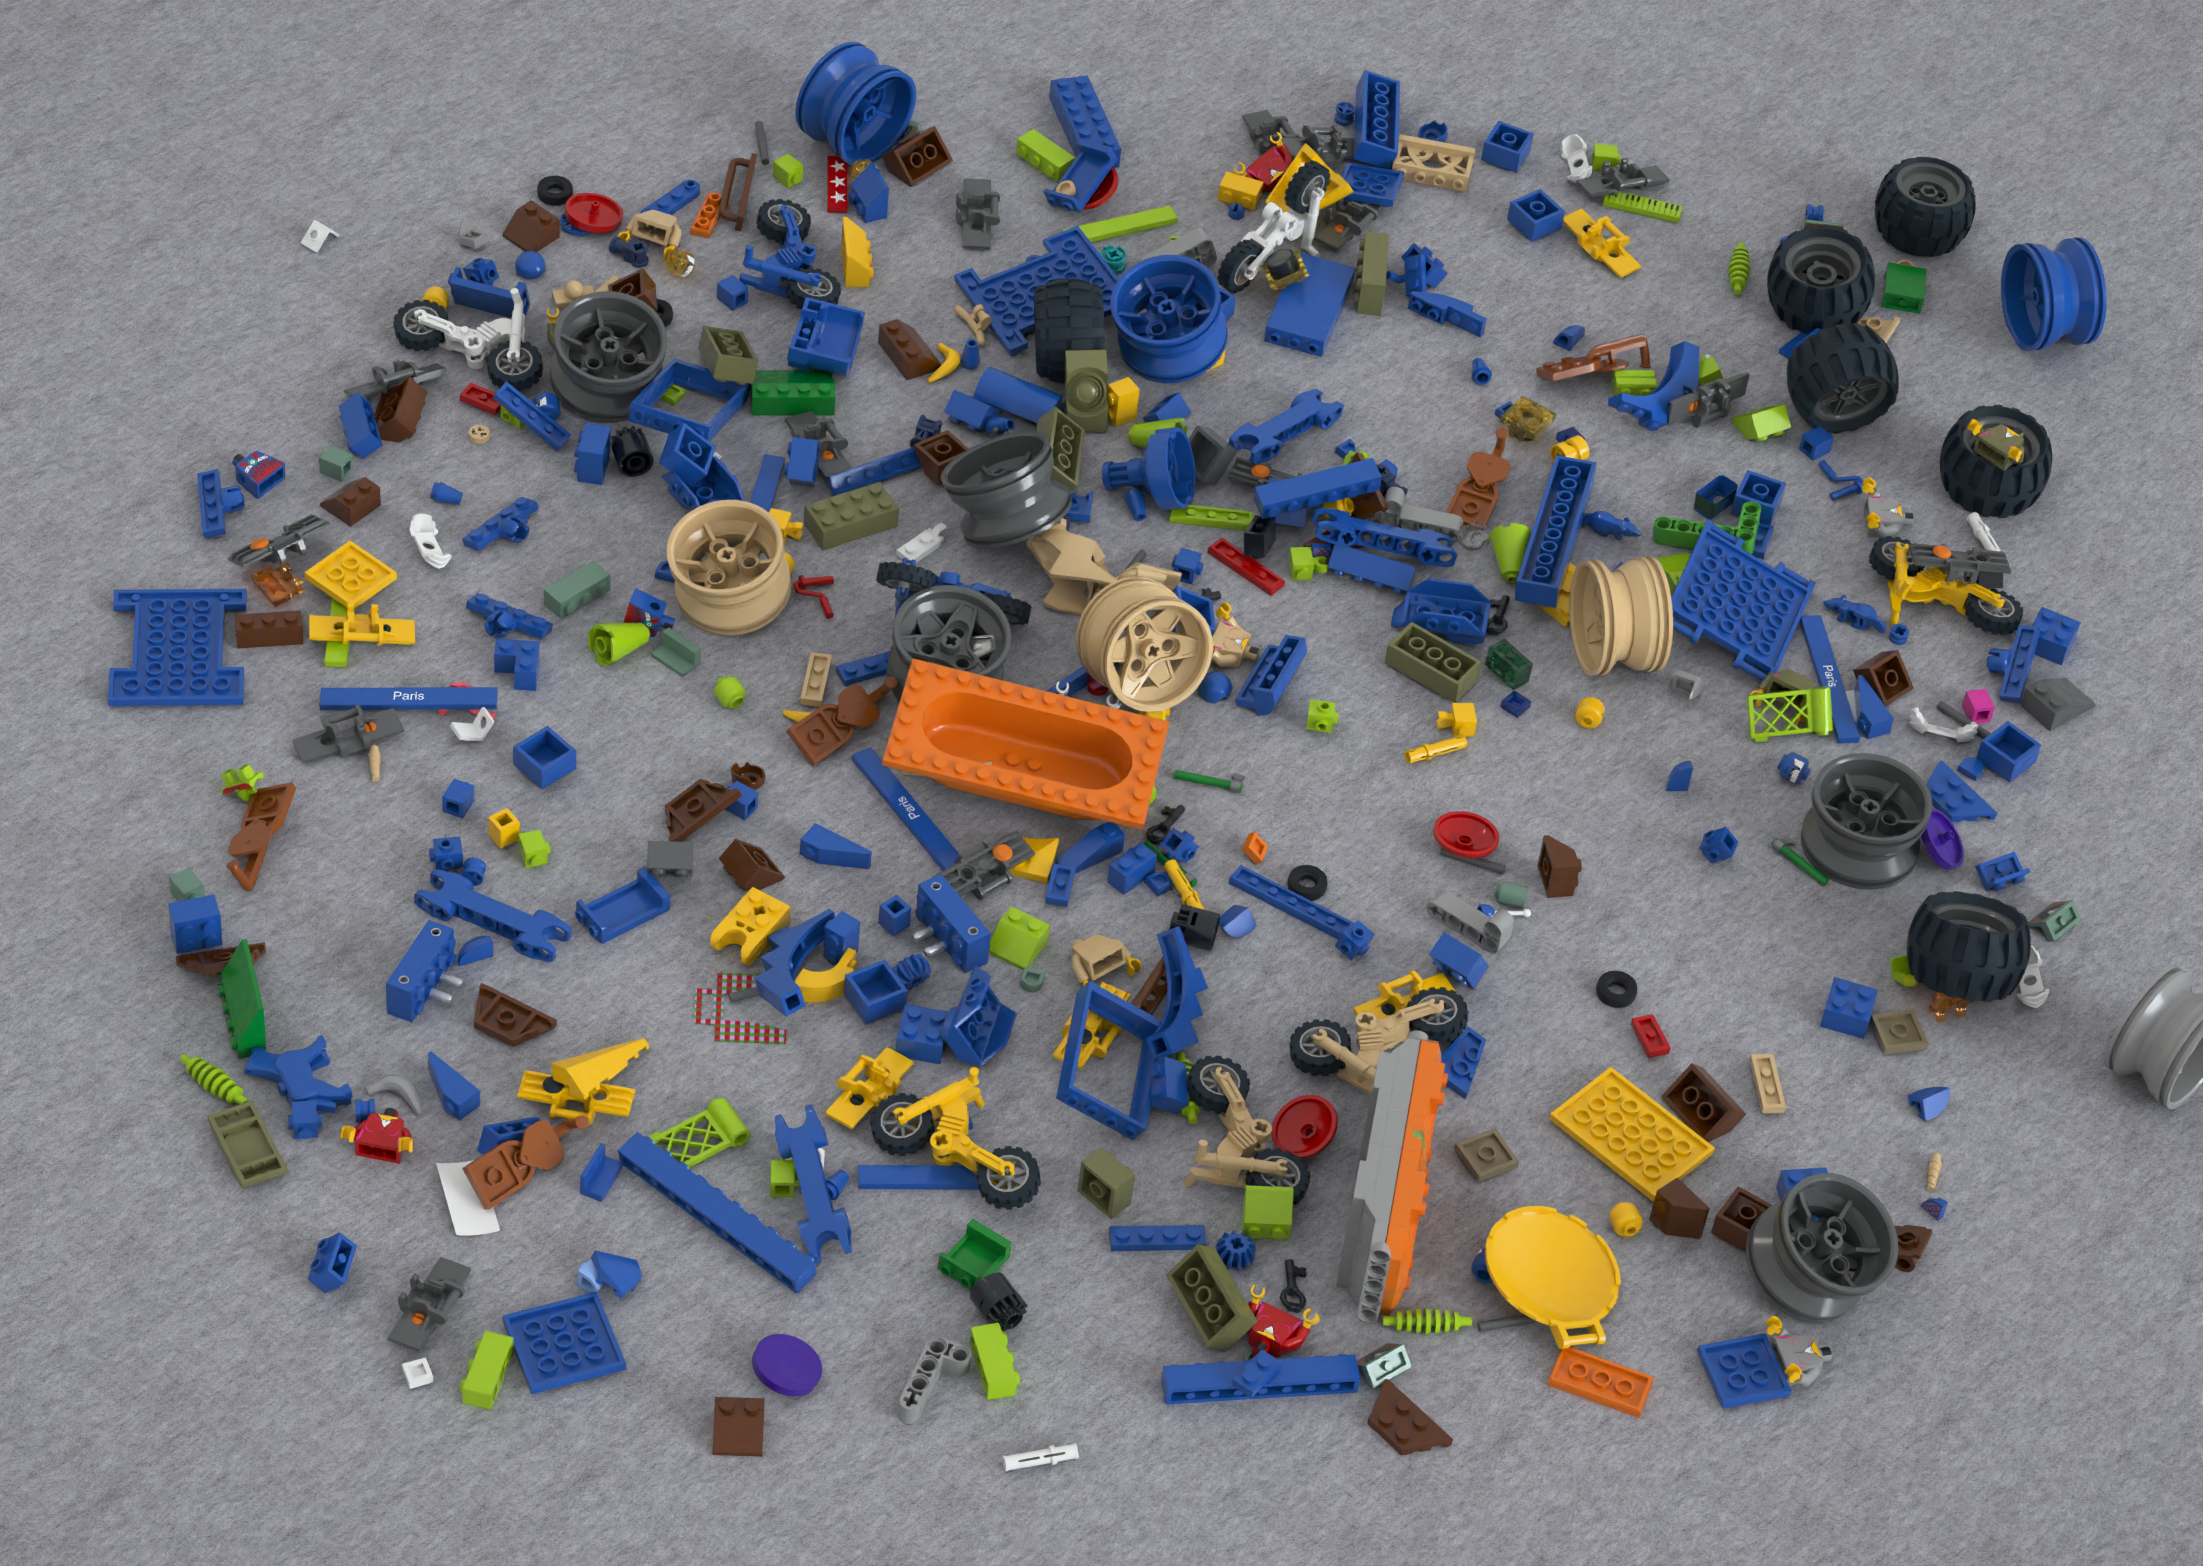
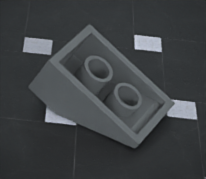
M2067 678L2040 680L2027 687L2020 706L2047 730L2052 731L2092 709L2096 704Z

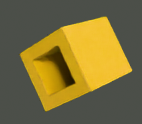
M508 808L488 817V835L500 849L518 841L520 822Z

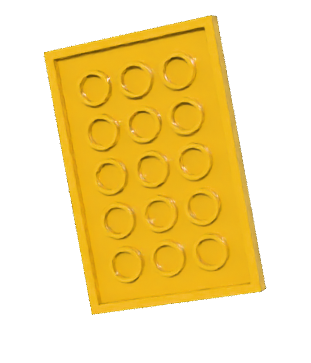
M1612 1067L1608 1068L1550 1113L1549 1117L1550 1121L1653 1202L1658 1189L1676 1178L1682 1180L1712 1156L1715 1151V1147Z

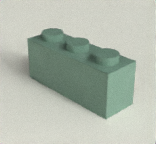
M592 561L545 588L544 605L561 619L583 605L590 603L600 595L607 593L610 590V574L595 561Z

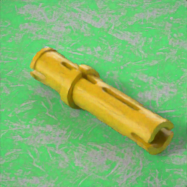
M1460 735L1433 744L1425 743L1418 748L1406 750L1404 758L1408 764L1420 760L1428 761L1432 757L1467 748V740L1464 735Z
M1176 860L1167 861L1163 868L1180 893L1182 903L1206 910L1199 900V894L1190 886Z

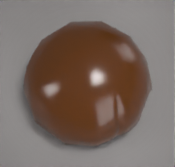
M746 762L743 767H739L737 763L731 767L733 784L739 781L756 790L766 780L764 769L759 766L750 765Z

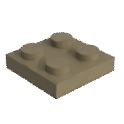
M1914 1009L1871 1014L1870 1023L1884 1055L1927 1049L1928 1041Z
M1496 1128L1455 1143V1151L1477 1182L1518 1167L1519 1160Z

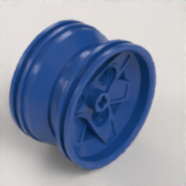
M859 42L840 44L827 52L815 64L803 82L795 108L797 125L802 132L812 139L821 142L828 141L836 155L848 164L855 167L867 166L870 163L876 162L882 158L881 155L890 151L905 132L915 109V83L910 76L898 68L889 65H879L876 54Z
M2082 237L2063 239L2058 243L2054 251L2041 244L2034 243L2017 244L2008 251L2001 274V301L2006 325L2019 348L2024 351L2042 350L2053 345L2062 336L2073 345L2090 344L2100 336L2106 316V284L2099 257L2093 246Z
M1181 255L1154 256L1133 265L1115 284L1110 300L1112 317L1118 330V343L1122 358L1133 372L1147 380L1158 383H1179L1202 375L1220 359L1227 344L1228 331L1225 316L1221 310V295L1218 282L1205 265L1195 259ZM1201 304L1205 310L1197 311V306ZM1146 308V313L1138 314Z

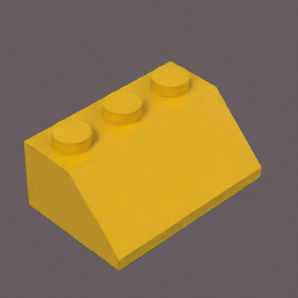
M843 217L841 238L845 287H869L870 279H873L874 276L873 267H870L872 265V253H868L871 248L870 240L866 239V232L848 217Z

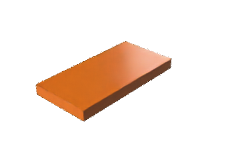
M1569 1347L1560 1350L1547 1385L1639 1418L1654 1377Z

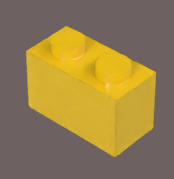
M1226 171L1219 185L1217 200L1229 204H1241L1244 208L1255 211L1262 197L1264 182Z
M1129 377L1108 384V420L1115 427L1136 420L1140 389Z

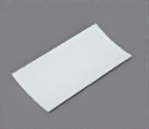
M472 1161L436 1163L456 1235H481L500 1231L494 1207L487 1210L484 1209L462 1169Z

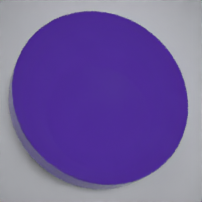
M1933 808L1927 828L1921 835V839L1932 859L1943 869L1952 870L1963 863L1964 850L1962 841L1950 819L1940 810Z
M773 1334L763 1338L752 1355V1367L756 1376L769 1389L782 1395H806L814 1390L822 1375V1364L814 1349L801 1339L791 1335Z

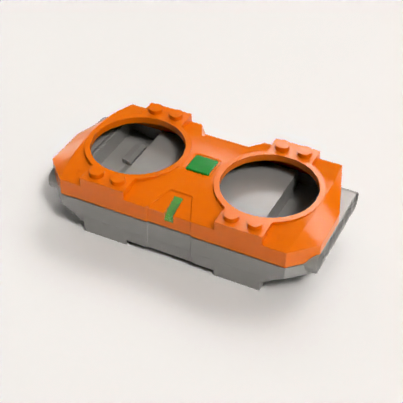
M1417 1030L1411 1031L1407 1036V1040L1394 1049L1392 1053L1379 1052L1336 1286L1348 1288V1292L1358 1307L1357 1317L1368 1323L1377 1321L1379 1314L1390 1315L1400 1298H1402L1403 1291L1405 1289L1409 1290L1411 1276L1408 1275V1272L1412 1271L1414 1262L1412 1252L1419 1216L1425 1215L1427 1204L1422 1199L1423 1197H1428L1430 1183H1425L1428 1178L1430 1167L1427 1166V1162L1431 1160L1433 1149L1430 1148L1437 1108L1438 1105L1443 1106L1445 1092L1441 1091V1087L1446 1088L1448 1074L1444 1073L1445 1063H1442L1439 1041L1429 1040L1426 1033Z

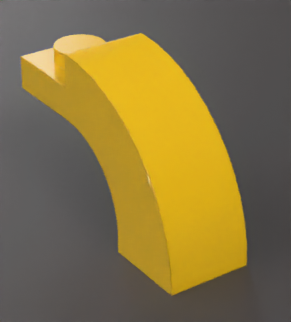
M848 948L838 964L830 970L814 972L803 968L795 983L800 987L804 1002H826L843 995L845 975L856 971L858 966L856 950Z

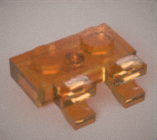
M288 563L281 565L275 570L270 566L252 575L254 584L274 607L293 599V594L299 595L304 592V589L301 587L302 579L298 575L293 577L289 573L292 569Z
M1935 991L1929 1011L1931 1013L1936 1012L1935 1020L1937 1023L1946 1020L1947 1009L1956 1008L1955 1016L1957 1018L1964 1017L1967 1005L1974 1003V1001H1967L1956 997L1952 998Z

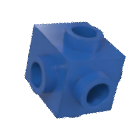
M476 258L463 268L467 280L492 286L493 282L499 278L496 265L491 259Z
M1174 827L1160 844L1167 851L1166 855L1171 860L1174 859L1176 862L1180 860L1185 864L1195 856L1196 850L1200 847L1193 841L1195 837L1186 830L1182 833Z
M1727 827L1706 832L1699 848L1708 860L1714 863L1733 857L1738 841Z
M460 836L433 839V848L429 849L430 862H435L436 870L463 868V851Z
M1358 920L1349 928L1345 926L1337 935L1339 940L1335 947L1352 961L1358 955L1362 957L1369 950V944L1375 934Z

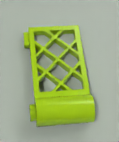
M1828 686L1746 695L1749 738H1754V742L1768 741L1767 737L1807 732H1816L1818 736L1829 735V731L1833 730L1831 691ZM1804 694L1805 703L1799 709L1792 701L1797 695ZM1777 697H1782L1787 701L1780 711L1772 705ZM1761 699L1766 703L1759 713L1753 709V700ZM1789 705L1798 711L1791 720L1783 715V712ZM1769 707L1777 713L1770 723L1762 717ZM1801 714L1806 718L1807 727L1798 728L1794 724ZM1780 716L1788 722L1783 730H1777L1773 726ZM1761 719L1767 724V727L1762 732L1755 733V724Z
M715 1098L709 1103L707 1110L662 1133L657 1131L648 1137L654 1141L655 1145L660 1142L668 1143L667 1151L669 1152L673 1144L685 1146L683 1154L670 1153L674 1159L684 1162L690 1168L730 1146H742L749 1140L751 1133L725 1098ZM704 1119L709 1124L707 1130L695 1128L696 1124ZM679 1132L689 1133L687 1141L675 1139L676 1134ZM693 1134L704 1135V1142H692ZM709 1137L719 1138L722 1141L717 1145L707 1144ZM688 1148L701 1149L700 1154L696 1156L687 1155Z

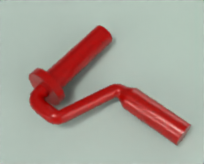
M800 575L793 584L796 593L819 597L825 617L830 619L834 616L828 598L823 593L805 590L807 586L833 584V576L805 578L804 575Z

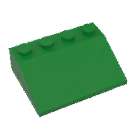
M756 370L754 382L750 386L752 416H791L812 411L815 415H834L835 385L832 373L821 370Z
M242 939L221 973V983L217 984L219 997H224L225 1000L222 1001L223 1014L229 1017L226 1019L227 1031L233 1034V1036H230L231 1048L237 1051L238 1059L250 1057V1049L253 1047H262L266 1050L263 1003L247 939Z

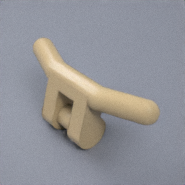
M960 305L955 306L954 311L970 326L976 335L978 345L984 346L985 338L983 332L992 323V318L986 313L983 305H976L971 315Z

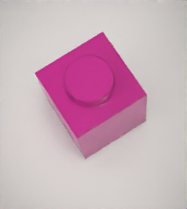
M1986 689L1966 691L1962 703V708L1970 720L1976 723L1991 721L1995 706Z

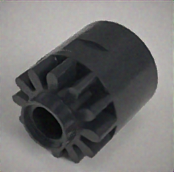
M632 426L630 429L623 427V430H617V436H611V448L619 471L628 477H636L648 472L653 466L654 459L641 428L636 430L635 426Z
M1182 904L1179 913H1173L1169 930L1179 926L1186 945L1211 951L1219 927L1220 913Z
M992 1273L984 1277L971 1291L970 1299L989 1324L999 1323L1003 1331L1016 1327L1022 1321L1023 1314L1027 1313L1025 1308L1028 1305L1003 1273Z

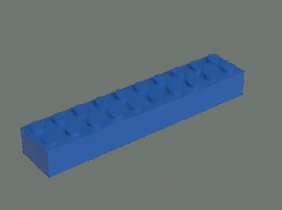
M1556 455L1517 577L1515 601L1556 608L1594 485L1597 462Z

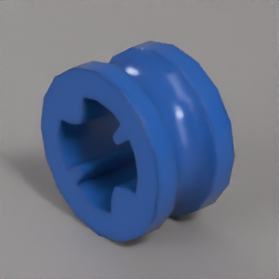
M1901 624L1893 625L1888 636L1889 640L1897 645L1905 644L1908 639L1909 629Z

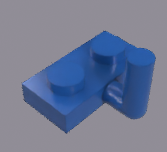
M1418 254L1405 257V274L1397 275L1387 271L1386 279L1398 284L1405 282L1406 296L1410 297L1412 291L1427 292L1425 255Z

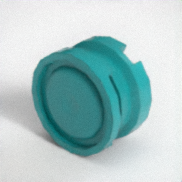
M1113 245L1104 246L1103 250H1100V255L1116 275L1124 272L1127 260V252L1124 248L1120 246L1115 248Z

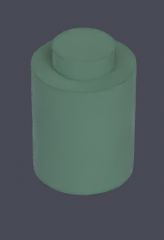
M1502 881L1501 885L1497 884L1494 897L1498 898L1499 903L1524 908L1529 887Z

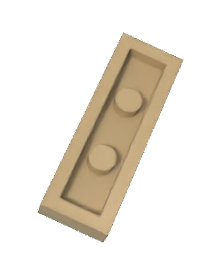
M811 652L800 704L822 706L832 663V655Z
M1751 1054L1749 1061L1761 1112L1785 1113L1786 1105L1774 1055Z

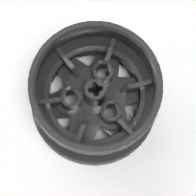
M595 292L572 301L559 315L554 330V352L550 366V381L555 395L566 408L588 420L603 423L628 420L631 402L662 371V363L667 347V334L659 315L642 300L620 292ZM589 337V342L582 343L579 341ZM643 352L646 361L638 359V355Z
M1020 431L989 439L961 453L944 468L941 474V481L947 495L950 496L955 504L967 511L960 527L968 545L980 549L1012 545L1049 529L1069 512L1072 506V499L1067 486L1063 482L1051 479L1054 465L1053 450L1045 434L1037 431Z
M954 585L934 586L931 589L926 588L909 597L896 614L892 633L893 645L887 661L886 676H893L898 681L897 687L891 690L893 695L900 702L913 658L1003 680L1004 664L1007 660L1011 644V629L1005 614L999 606L975 590ZM980 660H988V662L984 666Z
M1848 754L1827 763L1816 777L1811 796L1812 807L1806 814L1801 830V846L1806 858L1825 877L1848 887L1871 890L1890 887L1901 882L1915 867L1920 852V836L1927 828L1931 816L1932 798L1927 785L1908 766L1878 754Z
M1819 1173L1802 1179L1785 1194L1780 1202L1769 1207L1755 1220L1748 1233L1746 1256L1753 1280L1772 1305L1786 1315L1800 1321L1824 1323L1841 1317L1855 1306L1861 1296L1872 1292L1887 1280L1896 1265L1898 1238L1888 1211L1869 1189L1843 1175ZM1811 1215H1814L1819 1219L1816 1221L1811 1217ZM1846 1272H1854L1852 1280L1849 1278Z

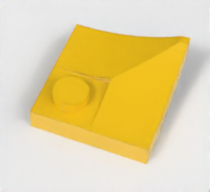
M1023 837L1035 852V855L1009 870L1013 876L1047 883L1056 856L1059 838L1034 839Z

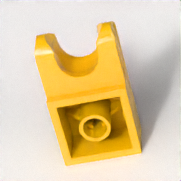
M752 887L714 929L710 938V947L720 951L727 945L738 944L742 946L740 962L750 966L762 952H766L770 947L767 936L789 926L791 906Z

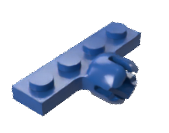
M218 469L197 473L204 538L226 534L225 513L241 511L245 508L244 495L239 491L241 488L235 485L221 489Z
M525 497L516 499L510 506L502 509L500 513L486 520L484 524L462 538L464 546L479 551L498 537H504L516 543L522 542V539H526L530 531L529 526L525 525L528 523L525 518L539 509L537 502Z
M475 594L466 604V609L487 617L485 619L487 622L484 624L485 630L490 636L495 635V638L504 637L512 629L521 630L541 639L552 631L553 623L546 621L544 618L528 614L525 610L508 606L505 602L493 600L485 594Z
M2018 625L2011 649H1990L1988 654L1992 656L1987 657L1988 671L2005 675L1999 694L2000 700L2021 703L2040 635L2039 627Z

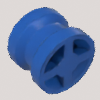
M1349 102L1338 103L1336 106L1335 122L1341 126L1351 125L1354 120V105Z
M1807 204L1805 220L1823 221L1824 206L1814 207L1812 204Z
M474 857L466 859L461 876L470 880L473 886L482 884L483 874L486 871L485 862Z
M355 1099L356 1123L367 1120L370 1114L375 1113V1099H369L368 1101Z

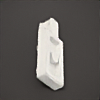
M940 523L933 530L929 528L897 549L896 555L902 560L903 558L913 559L918 563L941 547L943 539L947 536L948 527Z

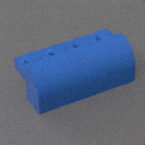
M988 367L982 374L973 398L1035 423H1038V418L1054 407L1061 411L1065 410L1062 395L992 367Z
M1285 635L1279 646L1268 644L1235 698L1236 705L1254 708L1258 716L1270 714L1307 654L1306 639Z

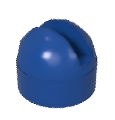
M1233 203L1229 207L1228 216L1234 220L1242 219L1244 217V207L1241 204Z

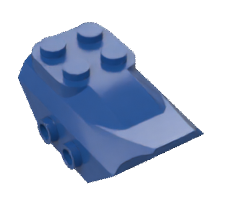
M716 456L712 458L707 475L692 487L682 481L675 472L661 475L668 484L670 494L683 508L690 509L691 511L714 501H745L737 477L732 475L725 463L721 462Z
M1429 578L1407 590L1405 600L1394 608L1391 626L1405 628L1412 621L1429 632L1443 634L1448 641L1478 645L1483 643L1486 638L1491 601L1470 583Z
M977 966L974 967L970 974L958 1007L951 1008L948 1012L942 1030V1037L952 1049L955 1057L961 1062L982 1066L1007 1045L1017 1014L998 1000L989 986L991 976Z

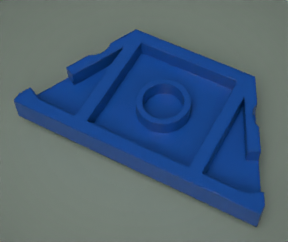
M1942 760L1939 761L1926 783L1931 794L1932 805L1943 812L1951 822H1960L1962 820L1977 821L1978 817L1987 816L1989 820H1994L1997 812Z

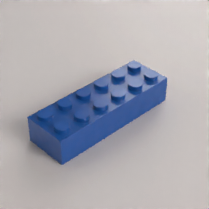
M1364 70L1356 86L1353 159L1375 165L1378 168H1391L1398 154L1400 81Z
M1088 75L1051 80L1049 99L1075 157L1081 152L1077 143L1082 138L1111 147L1118 159L1113 167H1119L1121 147Z

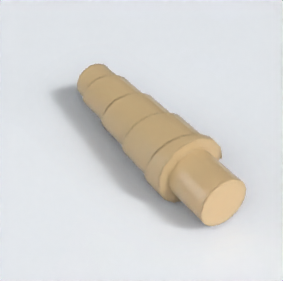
M372 745L368 754L371 777L373 782H379L381 754L379 753V747Z
M1939 1153L1932 1154V1159L1928 1162V1191L1935 1190L1942 1162Z

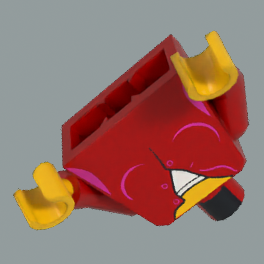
M1277 132L1280 137L1278 141H1273L1270 135L1271 142L1278 147H1271L1246 168L1247 172H1245V165L1241 162L1237 163L1242 168L1241 172L1233 168V173L1264 182L1262 192L1269 191L1271 193L1293 161L1292 154L1286 144L1281 142L1282 136L1279 132Z
M386 1108L383 1115L372 1113L367 1120L362 1121L355 1127L342 1126L339 1138H346L351 1143L355 1140V1153L357 1156L398 1164L401 1162L402 1150L412 1153L414 1145L409 1129L404 1127V1120L402 1118H397L399 1113L394 1108Z
M1256 1284L1251 1287L1253 1298L1252 1301H1249L1248 1305L1258 1322L1246 1332L1250 1336L1249 1345L1254 1347L1252 1354L1256 1356L1262 1349L1271 1356L1278 1358L1284 1352L1288 1353L1300 1348L1311 1331L1310 1326L1316 1325L1319 1322L1318 1313H1316L1312 1320H1309L1308 1317L1312 1310L1310 1308L1306 1309L1303 1314L1305 1319L1303 1324L1304 1320L1262 1301L1260 1305L1258 1303L1265 1296V1288L1263 1287L1262 1294L1255 1295Z

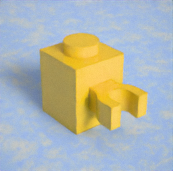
M771 508L769 513L777 521L784 543L788 535L801 540L803 523H791V512Z
M1452 703L1450 713L1438 711L1437 729L1451 727L1453 737L1460 735L1474 737L1477 725L1474 703Z

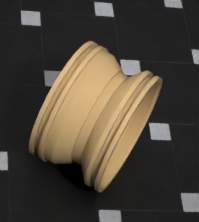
M720 500L697 507L686 514L673 528L667 543V559L671 574L675 579V593L679 608L685 618L694 626L717 635L732 636L746 634L766 626L786 606L791 594V576L784 557L785 547L781 529L769 512L758 505L746 501ZM764 553L768 559L759 560V556ZM706 556V560L699 562L700 559Z
M1652 556L1637 557L1633 560H1627L1611 572L1600 560L1581 561L1575 568L1572 577L1569 617L1574 651L1583 672L1588 676L1606 675L1617 661L1635 671H1661L1667 664L1672 646L1673 609L1668 580L1660 562Z
M1134 576L1123 578L1107 585L1088 603L1078 623L1076 651L1085 671L1098 683L1107 687L1120 701L1136 710L1155 712L1179 704L1196 690L1210 666L1213 640L1208 623L1195 608L1179 599L1176 594L1159 581L1148 577ZM1148 610H1157L1150 618L1146 614ZM1176 625V631L1174 633L1172 632V630ZM1123 630H1125L1126 633H1125L1124 635L1120 636L1121 633L1123 632ZM1113 662H1120V665L1122 666L1118 673L1115 670Z

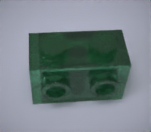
M1505 638L1489 646L1485 665L1489 670L1495 673L1512 690L1529 682L1533 667L1531 661Z

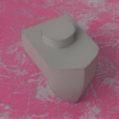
M463 218L458 231L460 244L469 246L471 249H477L489 241L488 233L474 230L471 222Z
M1677 669L1671 689L1690 695L1688 701H1691L1701 693L1704 684L1699 676Z

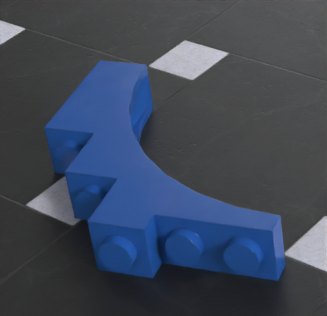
M1686 341L1672 346L1666 373L1661 383L1652 393L1646 396L1620 393L1608 398V406L1638 418V425L1646 427L1649 431H1656L1660 427L1667 425L1670 402L1692 393V390L1698 388L1699 347Z
M830 908L792 929L786 926L767 936L772 951L761 956L765 972L754 977L760 997L786 1017L806 1006L800 987L795 983V978L803 960L816 946L825 940L824 927L830 919L833 920L835 918L834 911Z
M1179 926L1157 934L1166 967L1167 1003L1160 1026L1152 1035L1146 1038L1154 1060L1199 1042L1191 1020L1203 1016L1196 993L1208 989L1201 968H1195Z

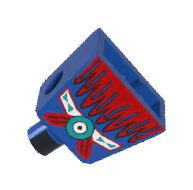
M254 451L246 458L241 454H237L233 458L232 464L236 466L237 482L257 499L285 479V463L262 452Z
M635 588L628 605L624 623H643L648 627L650 637H655L660 627L672 629L675 618L664 615L667 605L664 601Z

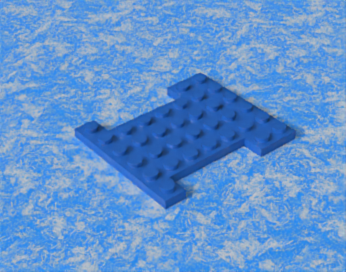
M1079 226L1043 239V246L1049 252L1048 254L983 280L978 277L973 268L954 275L955 282L974 307L979 304L983 305L986 313L990 315L992 323L989 325V328L1010 356L1028 349V342L1022 334L1035 329L1034 290L1038 285H1046V282L1069 278L1090 281V284H1098L1103 293L1104 317L1112 315L1110 307L1111 294L1119 278Z
M114 590V611H135L132 668H110L108 706L243 705L244 667H222L224 610H246L247 590Z

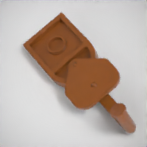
M1639 334L1596 345L1585 357L1574 359L1573 357L1562 358L1561 362L1543 363L1542 367L1536 368L1537 376L1551 381H1558L1585 373L1622 369L1628 367L1629 362L1615 358V354L1635 348H1640L1641 364L1639 367L1651 368L1648 340L1646 336ZM1608 355V359L1601 361L1600 356Z
M1505 428L1497 429L1496 446L1491 455L1484 452H1475L1471 455L1467 464V470L1471 477L1465 478L1460 482L1446 513L1460 516L1463 519V527L1480 533L1484 532L1497 504L1498 488L1495 483L1504 481L1510 471L1509 462L1501 458L1505 448L1506 437L1508 436V431Z
M889 676L881 687L869 695L861 686L851 685L839 694L838 705L825 704L790 727L786 733L813 767L843 746L852 737L854 726L867 728L878 720L880 712L875 703L892 689L896 688L898 681L895 677Z
M292 782L257 789V793L252 794L241 823V831L231 839L228 847V853L231 856L237 857L250 854L244 872L240 868L238 860H233L226 865L245 891L253 889L267 852L269 840L285 821L296 791V787Z
M581 1115L576 1118L567 1119L555 1128H552L547 1121H537L524 1130L522 1142L515 1140L502 1142L463 1167L462 1169L484 1209L492 1208L525 1186L532 1179L535 1168L550 1170L561 1163L564 1158V1148L559 1138L572 1129H586L589 1125V1119Z

